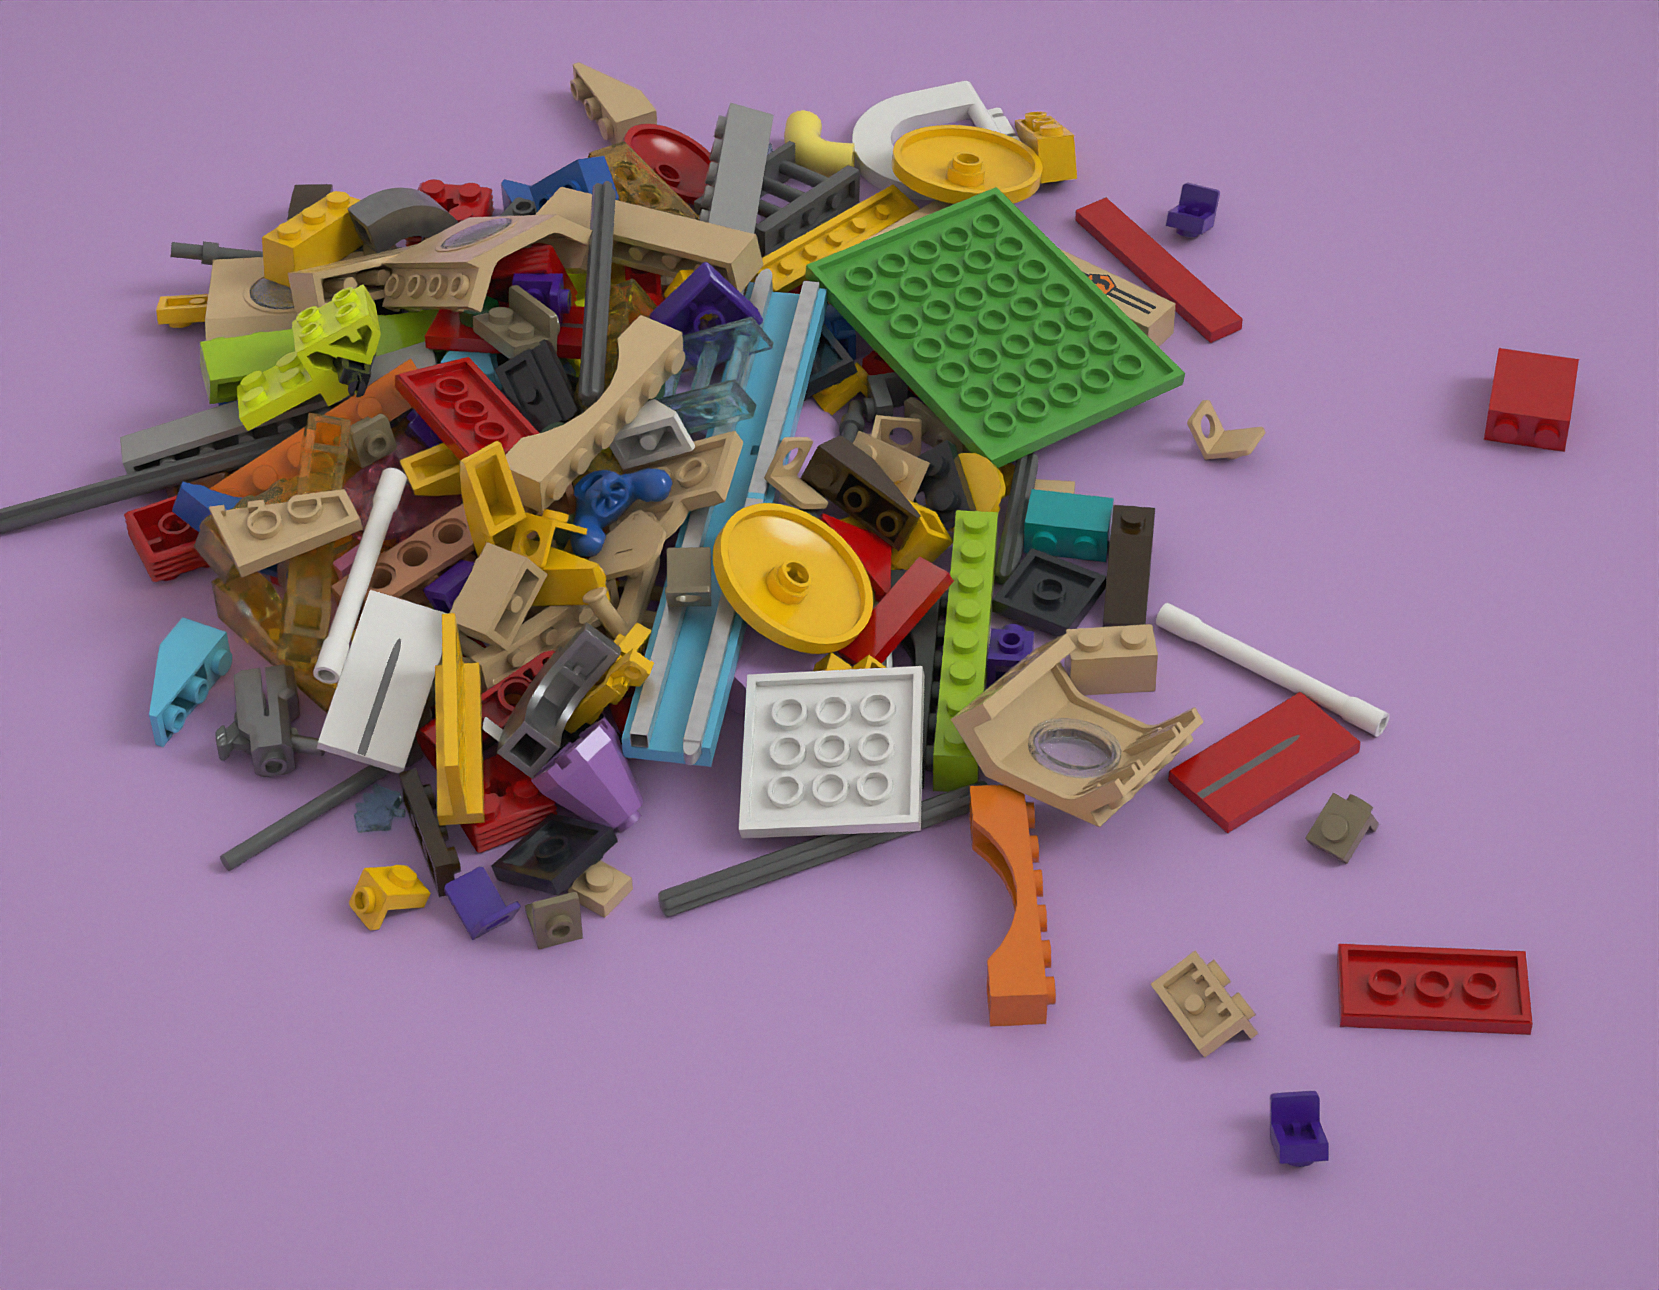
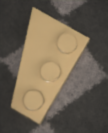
M345 489L295 495L288 502L265 505L264 500L249 501L246 508L225 510L224 505L209 507L212 519L241 577L363 530L360 517Z

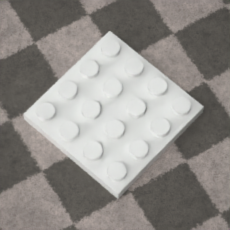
M909 666L748 674L739 814L741 838L921 831L925 679L923 667Z

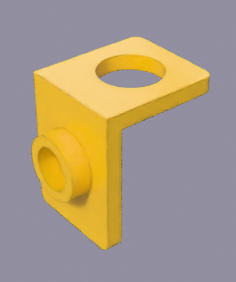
M544 509L542 516L525 513L526 518L517 524L511 551L527 557L539 568H544L555 528L584 535L587 534L588 529L567 523L569 515ZM536 531L540 537V545L533 555L528 556L524 550V541L530 532Z

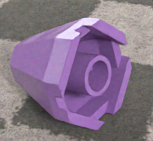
M604 717L579 735L581 738L572 744L568 743L555 754L531 781L543 795L586 821L610 826L613 830L617 828L622 833L642 816L638 809L644 801L628 760L623 755L622 745L617 732Z

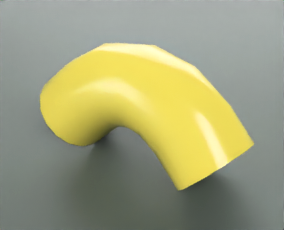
M801 110L790 114L786 121L784 141L785 143L788 141L795 143V164L826 177L834 175L847 165L855 168V143L832 142L821 138V120L810 111Z

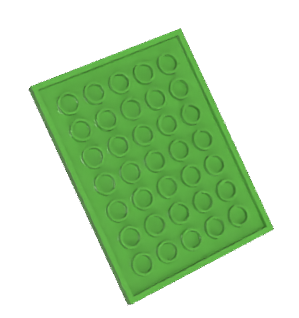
M997 187L806 265L805 277L809 281L819 282V288L827 289V300L971 453H977L988 458L997 468L1183 385L1185 372Z

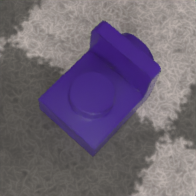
M514 273L512 285H518L555 312L561 328L564 314H570L571 291L570 289H564L563 274Z

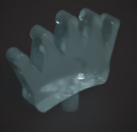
M374 784V793H364L363 799L365 803L358 802L355 804L357 813L354 814V818L357 823V832L391 830L393 817L404 818L406 811L399 808L403 803L400 792Z

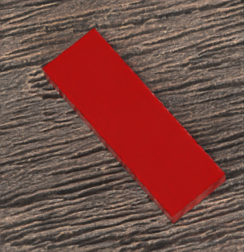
M919 557L875 606L867 625L849 645L837 651L842 659L855 665L870 655L882 664L954 582L949 572Z

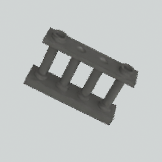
M791 141L768 154L760 198L768 193L790 203L780 208L764 200H759L757 214L766 218L760 223H756L754 230L761 257L767 256L858 204L860 196V170L847 165L834 175L826 177L795 164V143ZM792 178L814 188L805 193L784 184V182ZM702 197L694 201L693 214L695 220L699 219L701 210L704 209L700 207Z

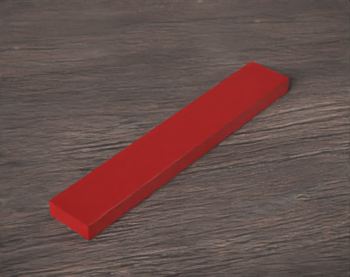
M1107 197L1075 211V221L1152 291L1176 303L1175 311L1210 343L1242 329V317Z

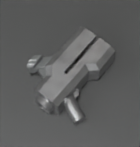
M288 665L265 667L269 708L266 707V697L262 689L260 668L241 670L233 675L237 710L234 715L235 721L227 728L222 725L215 732L218 755L221 761H225L233 749L242 750L252 756L256 775L270 777L288 774L295 770L294 752L324 756L325 751L317 749L319 738L301 736L296 728L291 727V722L300 715L294 667Z

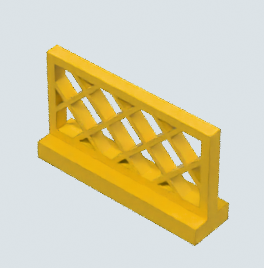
M455 613L442 614L443 665H435L437 817L439 825L484 822L480 664L479 662H463Z

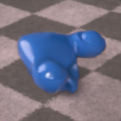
M647 468L623 475H618L613 471L600 470L583 477L574 487L576 510L573 525L584 527L588 530L586 535L571 532L569 540L573 553L584 557H593L600 553L606 539L602 528L618 520L636 500L641 499L644 502H660L665 500L673 484L669 474L664 470Z

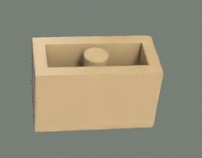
M487 542L482 553L476 559L463 589L455 599L450 613H455L457 627L466 635L508 651L548 574L527 557Z
M1152 624L1066 629V633L1076 648L1065 657L1064 667L1074 686L1082 695L1155 691L1158 652Z

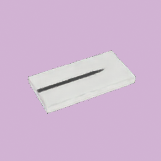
M373 590L369 591L318 740L317 749L398 774L404 771L435 677V665H439L442 656V614L447 613Z

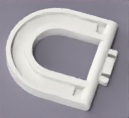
M969 81L909 92L885 99L869 108L859 118L852 134V143H855V166L860 170V174L864 179L880 190L894 184L909 199L915 200L935 199L917 193L904 185L892 170L893 144L904 134L923 127L972 119L976 127L996 131L1019 141L1020 139L1018 136H1015L1016 133L1006 116H1003L1001 108L996 107L987 110Z

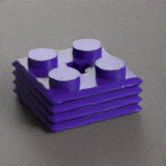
M703 262L649 315L650 319L682 332L685 356L705 374L712 372L763 323V318L758 309L708 262ZM705 314H712L713 318L710 321H707L705 319L700 320V318Z

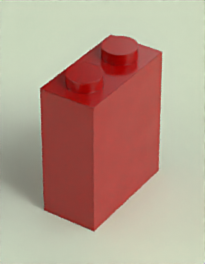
M1499 348L1484 440L1565 452L1579 359Z

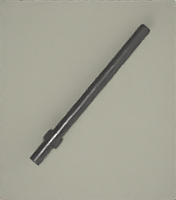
M416 737L414 738L405 767L413 765L424 757ZM372 765L365 767L220 856L222 864L228 871H231L392 771Z

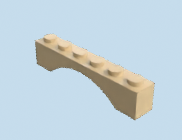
M640 315L618 338L619 358L617 370L611 384L600 399L584 413L564 425L540 434L523 437L513 446L505 456L523 505L543 513V510L547 509L554 500H559L565 493L567 486L579 474H583L588 469L591 461L602 449L608 448L613 442L615 435L626 424H630L635 419L638 411L649 399L655 398L661 386L673 374L675 375L681 370L685 361L682 332Z

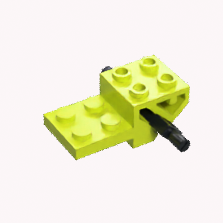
M364 284L355 289L353 287L345 288L336 293L332 301L319 308L312 306L300 312L296 320L292 322L295 352H290L281 357L272 368L264 372L254 371L242 379L237 386L239 419L247 431L320 393L328 406L349 395L354 396V393H356V397H361L365 394L371 377V369L375 360L381 332L376 304Z

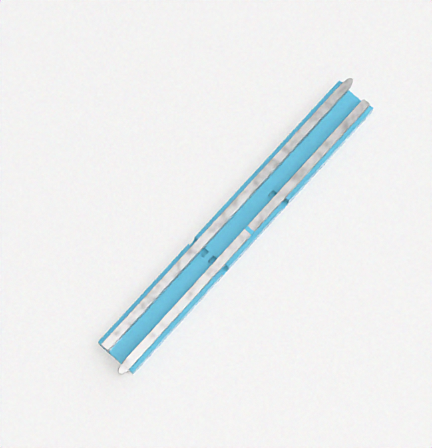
M764 269L756 277L755 282H749L745 297L758 309L763 318V323L728 355L706 438L736 431L743 440V446L725 502L719 503L716 506L689 511L680 527L675 548L710 547L711 606L668 607L665 595V587H667L666 577L644 656L649 661L652 660L654 665L644 683L640 687L636 686L622 735V751L626 758L712 766L747 627V622L733 609L718 584L713 567V546L720 530L737 511L759 503L778 504L781 492L767 482L764 476L782 439L785 437H795L827 311V289L819 288V282L803 281L800 294L772 292V272L770 269ZM791 451L785 456L783 466L788 464Z

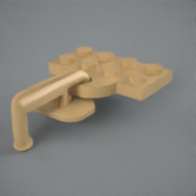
M736 431L694 441L695 448L693 451L623 470L619 462L596 468L595 471L608 470L616 472L618 475L634 473L647 468L660 469L668 473L673 482L671 491L665 500L660 502H644L638 499L618 520L602 528L605 534L608 533L602 550L596 556L589 558V561L598 563L603 569L606 580L628 576L617 610L608 600L605 587L590 590L583 596V602L589 604L593 613L614 639L620 633L626 636L636 622L641 624L659 570L660 554L665 540L672 536L683 524L689 511L712 507L725 502L743 446V440Z

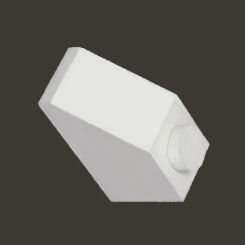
M653 399L647 401L638 411L635 419L630 424H626L615 435L609 447L624 470L693 451L695 444L677 412Z

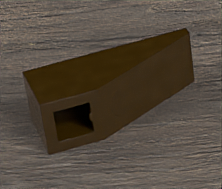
M842 435L818 445L800 478L898 551L904 547L921 517L877 462Z

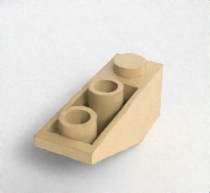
M580 62L573 64L574 79L570 80L572 95L576 101H581L588 118L591 121L595 120L604 140H609L617 152L622 151V140L631 127L639 124H657L656 109L641 90Z

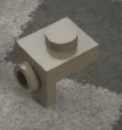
M378 414L373 418L367 416L333 435L337 449L361 468L397 450L389 420L383 414Z
M1332 793L1305 839L1313 846L1347 864L1367 830L1375 832L1380 824L1371 813L1373 807L1364 800L1352 794L1346 800Z

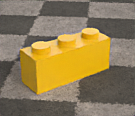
M341 191L331 192L323 199L305 208L293 218L262 237L264 279L290 287L288 273L338 262L361 247L363 240L358 237L347 210L359 202L360 199L351 197L349 194Z

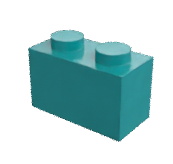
M1031 489L1024 526V553H1028L1033 548L1055 557L1106 562L1110 544L1114 498Z

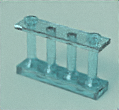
M753 317L683 335V351L685 352L683 367L677 374H673L665 382V394L662 398L656 400L677 412L688 434L753 418L757 405L740 386L748 356L771 350L774 344ZM730 360L724 382L709 385L715 364ZM696 369L691 390L676 394L681 374Z

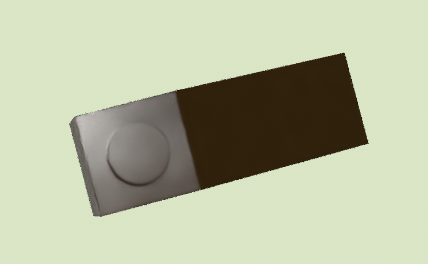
M1113 505L1103 627L1146 625L1155 508Z

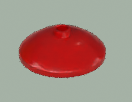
M657 124L635 125L626 132L621 144L624 159L631 172L646 188L664 199L688 205H694V201L703 196L705 187L708 185L705 184L710 162H714L709 160L710 152L705 147L675 129Z

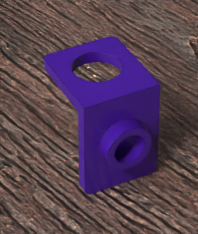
M477 867L444 886L445 894L472 940L512 920L521 908L518 901L508 906L505 905L483 867Z

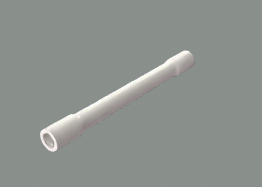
M386 468L382 471L373 497V507L329 635L323 642L313 671L315 678L323 683H337L349 652V642L393 512L398 507L407 481L406 475L398 469Z
M1170 603L1164 604L1157 615V626L1186 641L1195 642L1296 694L1302 692L1312 702L1340 715L1343 720L1376 737L1382 734L1388 724L1389 713L1318 681L1203 623L1198 617Z

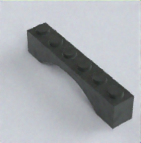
M891 570V588L905 574V570ZM949 590L943 593L900 642L910 657L912 666H922L925 675L922 789H924L926 771H933L934 745H929L928 742L929 739H935L937 713H933L931 710L932 707H938L940 681H934L935 676H941L943 650H937L938 645L944 646L946 620H940V615L947 614Z

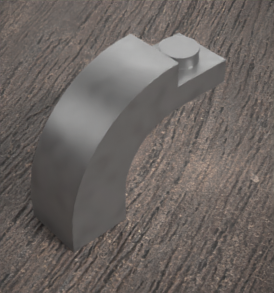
M412 188L385 189L365 197L347 209L358 237L376 253L384 252L408 237L421 236L422 239L425 237L430 238L458 223L433 198L426 193Z
M586 622L564 648L559 646L530 683L503 729L497 753L530 778H533L560 748L562 733L571 714L591 687L620 656L621 648Z

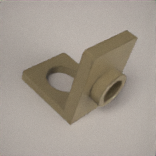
M710 547L667 549V587H665V595L668 607L711 606Z
M577 892L525 905V912L538 950L583 939L580 903Z

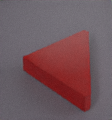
M822 513L819 520L836 531L857 554L867 572L871 586L875 590V600L879 603L891 589L892 546L876 534Z

